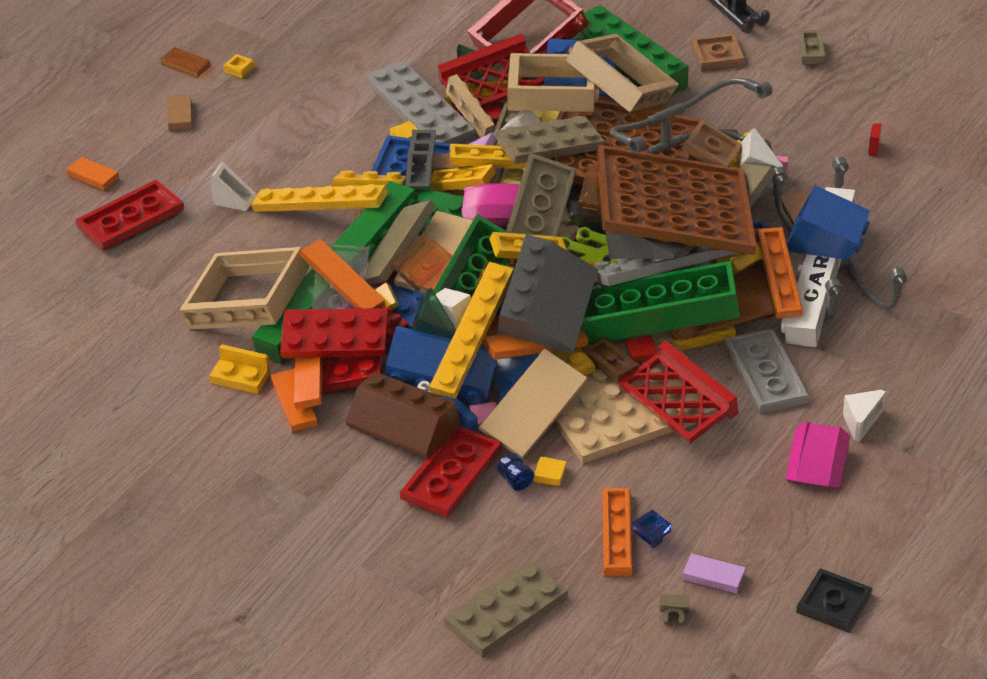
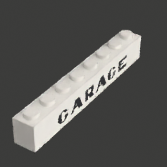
M825 188V190L856 204L855 190ZM803 254V265L799 264L798 282H796L803 315L801 317L783 318L781 332L785 333L786 344L817 347L828 309V293L825 283L829 279L837 277L841 259Z

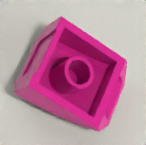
M490 183L464 188L463 208L461 209L463 218L473 220L476 214L499 227L508 226L520 185Z
M809 421L797 426L786 480L841 488L849 451L850 435L841 426L819 425Z

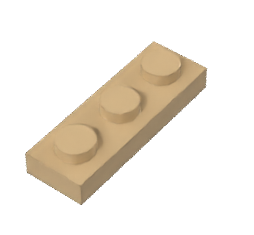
M457 74L449 77L446 93L468 123L475 129L479 138L490 134L494 127L492 118L484 112L479 100L473 97L467 84L461 81Z

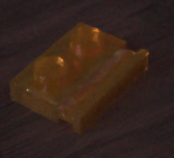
M424 231L392 264L391 269H395L402 279L419 292L451 259L452 255L434 239L431 240Z

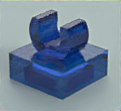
M652 509L632 522V531L654 548L662 543L663 537L671 533L672 524Z

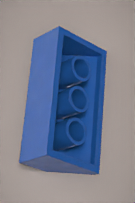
M396 326L385 375L417 387L422 381L431 383L452 339ZM480 346L456 397L464 404L478 405L488 403L494 384L497 360H493L485 347Z

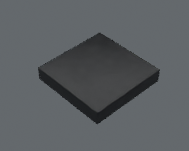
M820 568L799 601L796 613L850 633L872 596L873 588Z

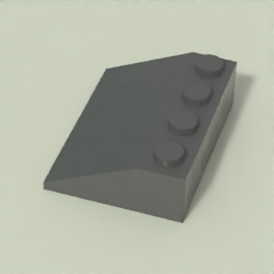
M605 231L610 259H674L699 247H690L683 243L672 241L662 242L658 239L647 237L637 238L623 233L613 234Z
M526 234L502 306L497 333L573 354L598 269L550 240Z

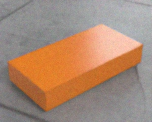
M84 157L79 158L67 168L68 176L103 191L119 179L118 171Z

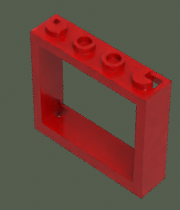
M502 0L467 31L474 45L479 49L492 45L488 41L535 0ZM546 0L567 15L568 18L530 51V54H547L548 39L571 40L589 24L583 10L570 0ZM498 63V64H500L502 67H504V68L506 67V65L501 64V63Z

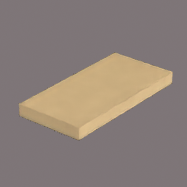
M436 211L394 279L395 286H401L413 291H422L430 295L473 220Z
M544 348L481 424L480 431L490 438L501 441L504 448L523 460L587 382V377Z

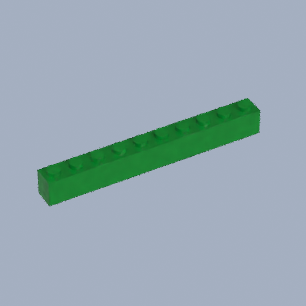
M389 181L386 185L388 194L380 207L365 208L331 246V249L358 275L404 207L418 203L414 188ZM312 268L302 279L285 310L329 309L336 303L340 293ZM284 312L276 325H261L252 335L255 352L266 354L270 360L280 364L286 359L281 357L280 352Z

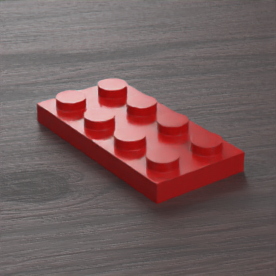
M154 180L75 219L76 226L97 246L105 250L183 211L184 203L158 180Z
M388 308L284 310L281 357L386 356Z
M461 426L424 461L400 491V500L448 518L500 453L502 442Z

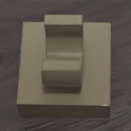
M660 594V611H664L662 616L664 624H668V616L671 613L678 614L679 625L684 624V613H689V596Z

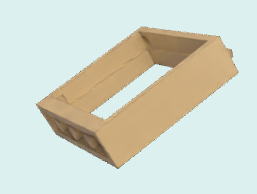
M617 34L577 41L573 47H570V54L566 59L568 63L629 112L667 103L679 85ZM607 57L642 86H635L602 58Z
M511 53L508 111L594 112V103H599V87L566 61L569 54ZM519 78H587V87L519 86Z
M291 247L215 253L180 308V312L189 330L276 325L310 267L301 257L302 248ZM281 273L266 298L213 302L228 277Z

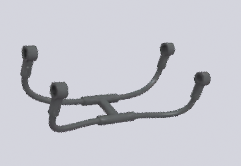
M727 79L713 85L691 100L647 117L646 120L613 127L610 129V134L618 142L629 146L632 153L637 154L646 149L645 140L641 136L633 138L622 133V131L633 130L647 125L652 126L661 122V142L649 147L645 151V153L659 154L684 143L692 133L679 134L671 138V117L683 113L685 109L728 85H744L745 88L756 92L760 99L772 95V86L768 82L760 84L751 79ZM718 129L729 137L743 141L746 137L735 132ZM764 139L766 144L772 150L771 143L767 139Z
M837 157L832 162L835 170L834 185L835 188H842L844 185V175L848 171L849 165L844 157ZM775 167L776 174L772 178L774 181L773 195L775 196V205L779 216L791 232L793 224L786 216L781 204L783 183L787 180L788 176L783 167ZM852 255L849 260L841 259L839 269L848 268L852 278L856 280L863 292L876 305L884 309H892L897 305L898 299L901 297L902 285L907 281V276L902 268H894L889 273L892 281V300L890 303H886L880 300L867 287L861 278L862 274ZM836 278L829 279L825 283L828 293L827 313L829 319L834 318L838 295L843 291L840 281Z

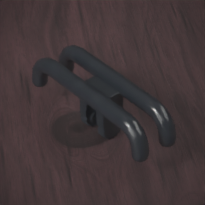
M709 0L744 31L752 30L755 23L762 26L769 22L770 12L768 10L762 11L760 16L746 4V0H724V2L722 0ZM743 12L747 15L746 21L738 14Z

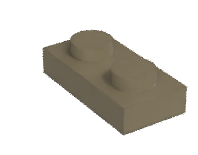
M799 30L798 41L802 64H825L821 30Z

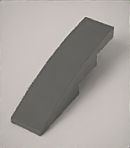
M412 129L405 186L415 190H430L435 158L436 130Z

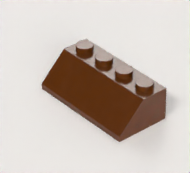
M378 372L372 373L357 387L346 419V425L426 458L461 428L456 402Z

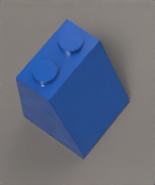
M815 185L797 215L787 241L788 251L849 260L853 252L858 253L862 247L864 239L861 238V235H865L870 225V221H867L870 210Z

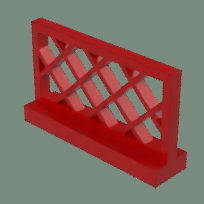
M521 33L438 65V78L445 88H447L449 77L456 74L466 84L470 83L479 86L476 94H471L479 100L481 108L507 99L508 90L501 88L504 80L508 81L509 79L507 72L510 67L511 53L530 54L526 46V40ZM501 63L506 65L504 72L500 73L492 70L493 65ZM479 71L485 73L482 81L470 78L472 73ZM489 75L500 78L497 86L486 83ZM523 77L519 78L520 86H541L544 84L543 77H536V80L530 82L522 80ZM483 88L494 91L493 96L489 98L482 97L480 94ZM454 104V106H455L457 112H458L461 116H463V114L460 112V110H459V109L457 108V106Z
M667 341L658 346L659 353L619 381L622 389L689 444L725 417L733 419L739 414L737 397ZM659 363L665 367V372L651 373V369ZM636 380H646L645 387H633L630 384ZM650 380H664V387H649ZM668 380H681L683 385L682 387H668ZM648 394H663V400L651 402L648 399ZM667 394H682L681 401H667ZM686 394L700 395V401H685ZM681 408L680 416H668L666 409ZM685 408H700L699 415L684 416ZM704 408H716L718 410L714 415H703ZM683 423H698V427L689 433L683 428Z

